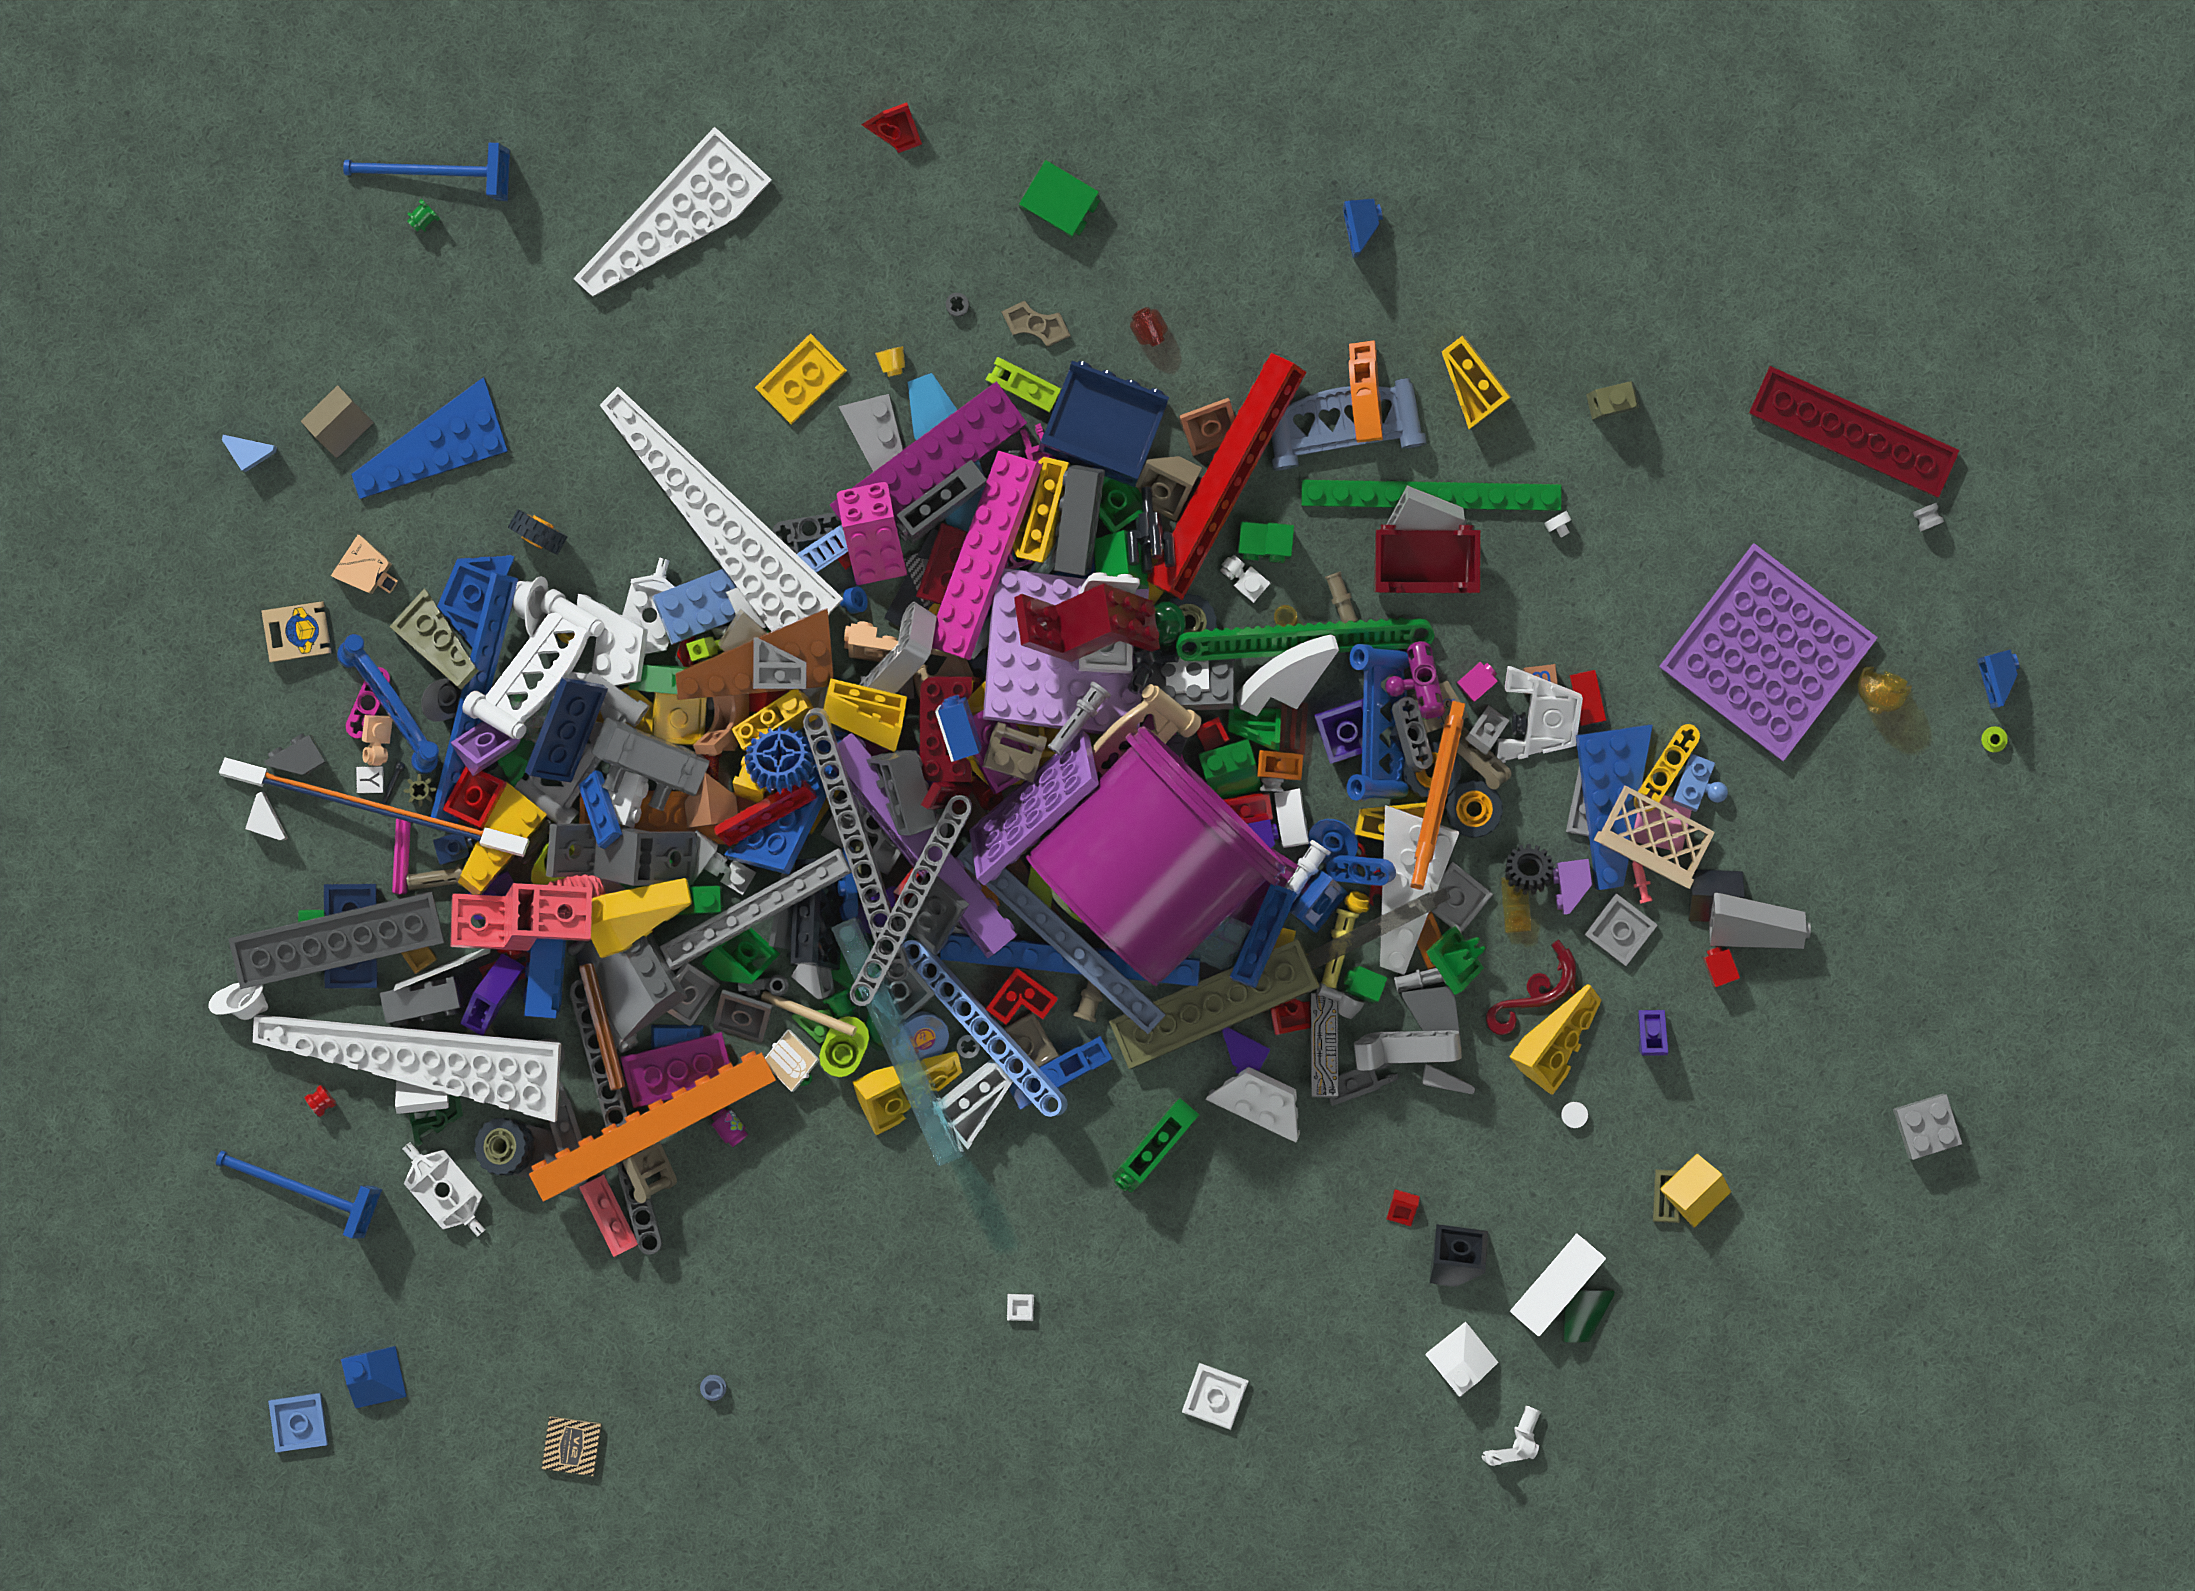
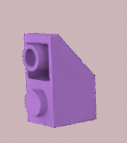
M1589 859L1556 863V868L1553 869L1554 884H1559L1560 894L1555 895L1557 910H1562V914H1570L1592 885Z

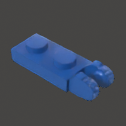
M842 848L841 850L848 862L844 848ZM850 873L841 878V881H838V894L843 896V904L839 907V913H841L842 921L852 922L858 916L857 886L853 874Z

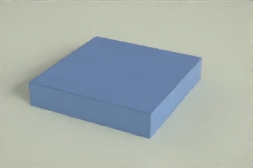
M321 1393L268 1401L275 1452L328 1445Z

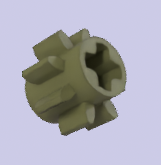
M418 774L417 781L408 779V783L411 784L410 788L404 790L405 793H410L412 796L408 802L412 803L417 799L419 800L420 807H423L424 800L426 799L433 802L434 800L430 796L431 792L437 791L436 788H431L429 785L433 779L428 778L426 781H423L421 774ZM416 785L426 786L424 788L425 796L415 795L417 793Z

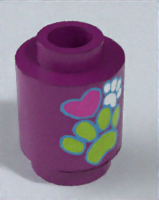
M723 1108L712 1117L715 1122L711 1126L726 1144L729 1143L731 1147H734L748 1136V1133L745 1131V1125L732 1109L726 1111Z

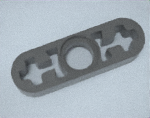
M1403 697L1393 704L1392 712L1407 766L1414 772H1421L1432 765L1433 757L1418 703L1411 697ZM1402 707L1408 708L1409 712L1403 711ZM1409 728H1412L1416 731V741H1413L1409 738ZM1416 756L1422 757L1423 762L1417 761Z

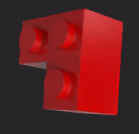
M1016 967L985 1010L1006 1025L1022 1004L1041 1019H1044L1058 1000V997Z

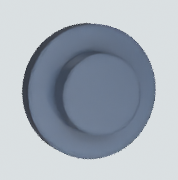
M718 1375L705 1377L700 1385L701 1394L710 1401L721 1399L726 1392L724 1379Z

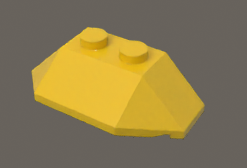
M1043 457L1038 461V463L1042 464V468L1012 546L1018 558L1039 563L1045 561L1056 543V527L1058 522H1061L1062 512L1059 511V503L1061 497L1065 494V486L1062 483L1065 471H1068L1070 465L1069 462Z

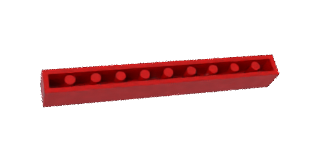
M1273 353L1270 354L1264 363L1258 378L1252 385L1246 400L1239 409L1234 422L1227 431L1222 444L1215 453L1210 466L1201 478L1198 488L1189 500L1187 508L1172 533L1175 566L1165 567L1163 548L1162 558L1158 559L1153 567V572L1147 579L1149 583L1160 590L1183 600L1307 373L1295 363Z

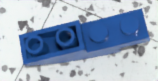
M1099 1036L1040 1067V1070L1058 1089H1061L1066 1084L1110 1062L1113 1058ZM1037 1078L1031 1081V1088L1034 1092H1038L1041 1088V1083ZM1015 1083L1010 1085L1008 1090L1019 1110L1033 1104Z

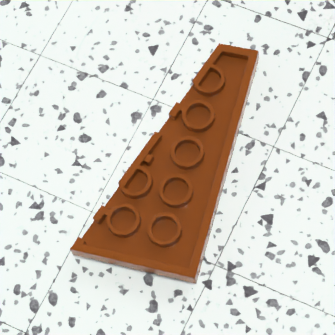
M824 608L817 613L758 637L806 662V689L829 687L830 679H833L828 608ZM753 640L675 673L678 700L793 690L753 688Z

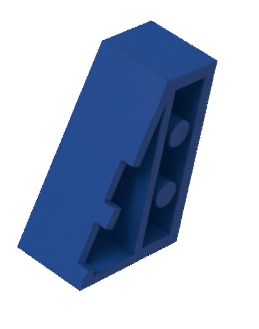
M537 938L530 950L527 951L531 952L530 962L526 963L525 978H528V985L524 989L523 1002L526 1003L524 1016L556 1018L559 1014L562 1003L566 940Z

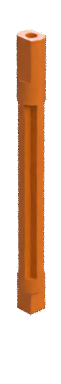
M1452 701L1449 715L1445 719L1414 856L1416 862L1410 887L1423 890L1429 863L1433 860L1464 719H1462L1465 703Z

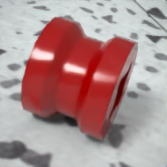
M322 1084L317 1087L316 1092L304 1097L318 1117L324 1115L327 1108H333L337 1105Z

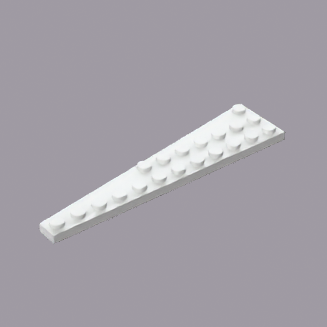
M619 387L600 404L602 410L770 631L787 626L824 608H828L829 615L843 601V598Z
M264 1015L254 1016V1043L284 1051H292L303 1056L320 1058L329 1063L335 1062L346 1065L348 1068L369 1071L375 1075L435 1091H444L454 1096L471 1098L477 1102L494 1104L507 1110L513 1109L541 1119L557 1121L561 1043Z

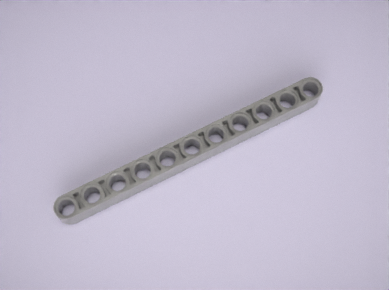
M813 708L808 711L804 718V728L874 941L876 942L885 924H878L874 920V916L878 913H883L888 918L892 908L829 716L823 709ZM812 715L820 716L823 720V725L813 727L809 722V717ZM827 740L830 742L831 750L828 752L820 751L817 746L818 741ZM826 766H837L839 775L836 777L829 776L825 770ZM844 790L847 793L848 799L842 802L837 801L834 797V791ZM846 814L852 815L856 820L855 825L846 826L843 824L842 816ZM859 839L863 842L864 848L860 851H855L851 848L850 841ZM868 864L872 869V873L866 876L862 875L858 871V866ZM874 888L879 891L880 898L871 900L867 897L866 891ZM894 918L892 921V926L895 930L899 931L896 920ZM882 942L880 943V950L884 954H891L894 948L887 949L883 946ZM903 944L893 963H901L904 966V971L896 974L890 968L886 974L887 978L894 982L904 980L910 968Z

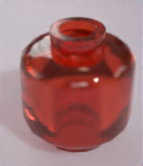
M1145 307L1131 316L1130 329L1139 344H1150L1151 347H1154L1165 340L1163 335L1168 331V326L1159 310Z

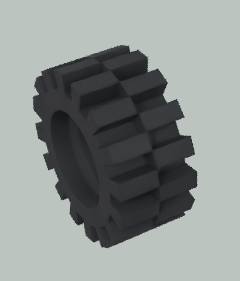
M1527 844L1526 849L1523 848V845H1520L1517 851L1513 849L1511 855L1507 858L1505 878L1509 880L1508 884L1510 887L1515 885L1514 890L1516 892H1519L1521 888L1523 889V894L1527 895L1528 890H1531V894L1534 895L1537 889L1539 892H1542L1544 887H1547L1550 883L1554 867L1553 863H1551L1552 857L1551 855L1546 856L1547 851L1545 849L1540 852V846L1538 845L1535 846V849H1531V844ZM1523 863H1532L1538 867L1539 873L1535 876H1527L1520 872L1519 867Z

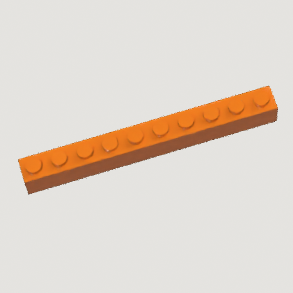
M752 1051L740 1057L743 1061L742 1063L734 1067L732 1063H729L717 1069L719 1075L711 1079L709 1075H706L694 1081L696 1087L688 1091L683 1087L671 1093L673 1099L665 1103L660 1099L648 1105L650 1111L642 1115L637 1111L625 1117L627 1123L619 1127L614 1123L602 1129L603 1135L596 1139L591 1135L579 1141L580 1147L573 1151H570L568 1147L554 1154L557 1159L548 1164L544 1159L531 1166L533 1172L529 1173V1176L542 1201L548 1200L776 1081L762 1052L756 1054L755 1051Z

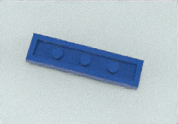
M1270 885L1230 975L1232 980L1256 988L1297 894L1295 891L1279 885Z

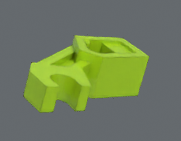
M707 637L687 643L691 661H699L718 655L719 651H723L718 645L720 640L714 641L713 637Z

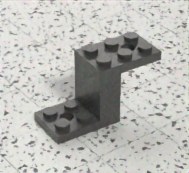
M550 824L546 876L593 875L597 878L633 886L654 885L686 878L688 884H693L697 843L696 832H649L620 826L622 835L606 849L598 847L591 824ZM571 845H574V853L570 856L569 849ZM674 852L675 858L670 864V855Z

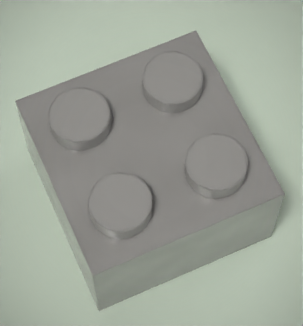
M1939 1094L1893 1109L1908 1159L1914 1160L1962 1144L1947 1094Z

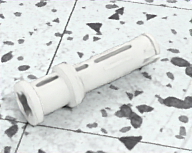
M1311 840V846L1304 857L1299 858L1298 868L1284 887L1295 891L1297 894L1296 898L1311 875L1318 873V867L1325 856L1331 853L1313 840Z

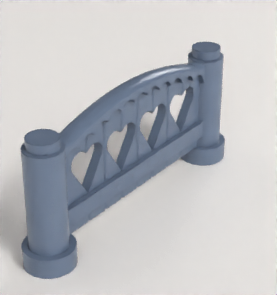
M1410 378L1396 380L1395 386L1392 388L1379 386L1381 401L1389 400L1392 404L1385 423L1382 422L1383 440L1357 443L1355 425L1344 413L1345 407L1352 406L1350 386L1318 392L1290 404L1271 437L1274 459H1272L1273 470L1279 471L1298 467L1297 456L1386 440L1400 438L1401 449L1426 445L1425 433L1421 432L1414 387ZM1336 408L1340 411L1341 415L1332 432L1320 420L1318 414L1322 410L1329 412L1331 409ZM1306 413H1312L1315 416L1308 437L1293 422L1295 415L1304 416Z

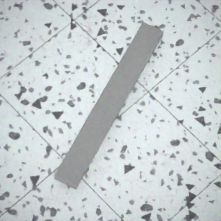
M838 848L661 945L660 949L670 970H675L852 873L842 850Z

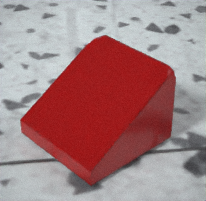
M1395 1189L1386 1219L1412 1226L1420 1197Z

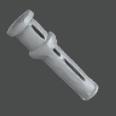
M1093 681L1090 684L1091 688L1083 699L1077 701L1076 706L1078 708L1048 745L1059 756L1063 755V752L1077 736L1087 720L1098 714L1097 709L1103 701L1111 696L1108 691Z

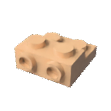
M868 622L851 624V627L846 626L844 648L848 649L850 658L881 662L898 644L897 638L892 636L878 638L877 627H873V624Z

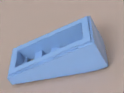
M842 525L797 553L816 573L848 552ZM836 535L844 547L843 549L840 548L833 536ZM826 541H828L833 551L835 552L834 555L825 543ZM817 547L820 548V550L822 551V553H823V555L825 556L826 560L823 559V557L821 556V554H820L819 551L817 550Z

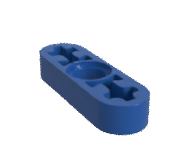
M1339 855L1331 859L1326 866L1328 875L1339 882L1383 886L1394 880L1396 876L1395 866L1386 859ZM1357 864L1365 869V877L1358 873Z

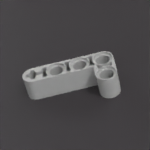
M1459 1031L1376 1032L1366 1034L1354 1043L1357 1069L1363 1071L1377 1069L1384 1063L1450 1062L1462 1058Z

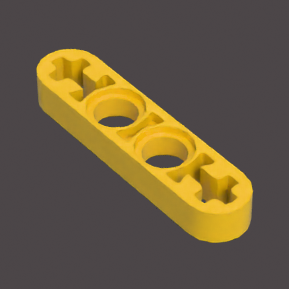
M1685 724L1676 731L1639 788V793L1646 796L1650 791L1649 788H1646L1648 784L1652 790L1660 792L1659 796L1654 792L1650 799L1658 803L1660 802L1700 739L1699 730L1694 725ZM1690 730L1692 732L1691 737L1694 740H1689L1683 748L1688 750L1686 753L1681 747L1673 745V743L1676 742L1679 745L1684 738L1681 732L1686 733ZM1670 751L1678 752L1681 757L1680 763L1677 765L1670 764L1667 761V753ZM1661 772L1666 776L1667 782L1664 786H1657L1653 782V775L1655 773ZM1634 797V806L1637 809L1639 806L1636 797ZM1655 807L1645 810V813L1651 812Z

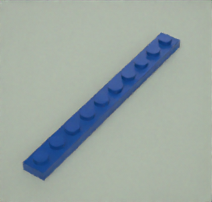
M491 572L470 656L479 671L462 689L433 805L432 818L458 824V818L443 810L466 767L452 747L451 742L483 722L479 718L473 719L466 715L462 709L466 697L473 691H479L486 696L491 690L518 578Z
M952 933L941 950L940 960L1082 974L1049 943L1012 939L994 955L987 958L969 935ZM1094 948L1127 979L1147 981L1112 949ZM1186 957L1161 983L1198 986L1200 958Z

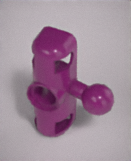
M1415 642L1407 650L1413 679L1403 680L1398 676H1392L1386 681L1385 690L1389 695L1397 697L1404 690L1415 689L1421 716L1424 719L1440 717L1444 714L1445 708L1432 648L1427 642ZM1426 649L1430 651L1431 656L1427 655ZM1413 652L1414 658L1411 660L1410 654ZM1424 676L1431 677V680L1428 682L1419 681ZM1436 694L1440 695L1441 703L1437 702ZM1423 696L1424 705L1421 707L1420 698Z

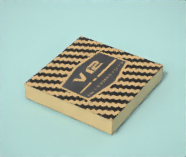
M550 1416L542 1469L594 1476L601 1423Z

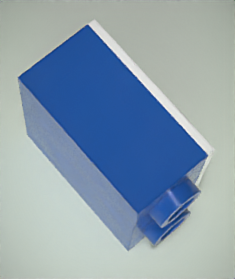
M959 695L944 699V702L938 706L935 713L951 762L978 754L982 744L967 698L960 699Z

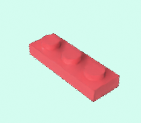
M602 1175L580 1186L579 1188L613 1257L637 1246V1240L605 1176Z

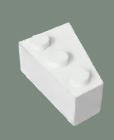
M992 1058L934 1104L935 1110L967 1150L980 1129L985 1125L994 1108L1001 1101L1013 1080Z

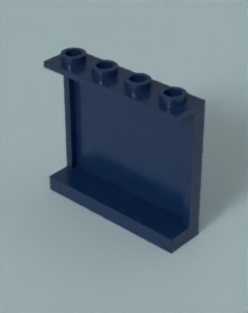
M1072 361L1051 418L1040 441L1038 451L1073 465L1105 470V477L1136 487L1169 397L1158 389L1144 388L1134 380L1117 378L1110 371L1103 370L1101 372L1093 369L1086 362Z

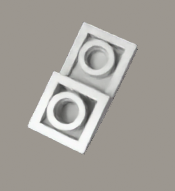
M1295 789L1274 793L1283 848L1309 844L1307 820L1304 816L1301 790Z

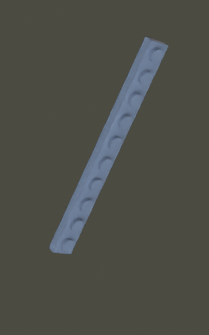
M970 842L957 858L976 876ZM1006 867L998 878L993 881L990 880L986 884L994 894L1147 1034L1166 1016L1159 1007Z

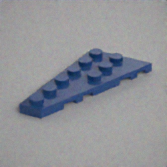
M1653 725L1576 735L1596 890L1624 886L1629 858L1594 841L1598 831H1602L1624 786L1637 792L1641 787ZM1628 794L1624 802L1626 812L1636 809L1634 806L1635 796ZM1637 813L1628 816L1631 829H1634ZM1624 818L1615 820L1610 831L1616 834L1626 832L1627 828ZM1629 835L1624 836V838L1630 841Z

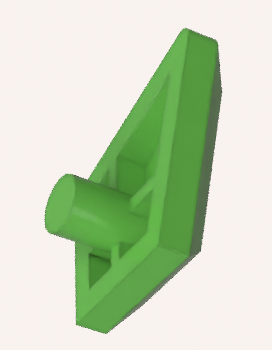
M829 1009L818 1010L820 1013L833 1017ZM795 1013L792 1015V1018L818 1043L825 1041L830 1027Z

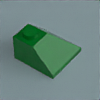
M750 928L713 948L702 964L722 981L752 984L780 953L772 946H769L767 941Z

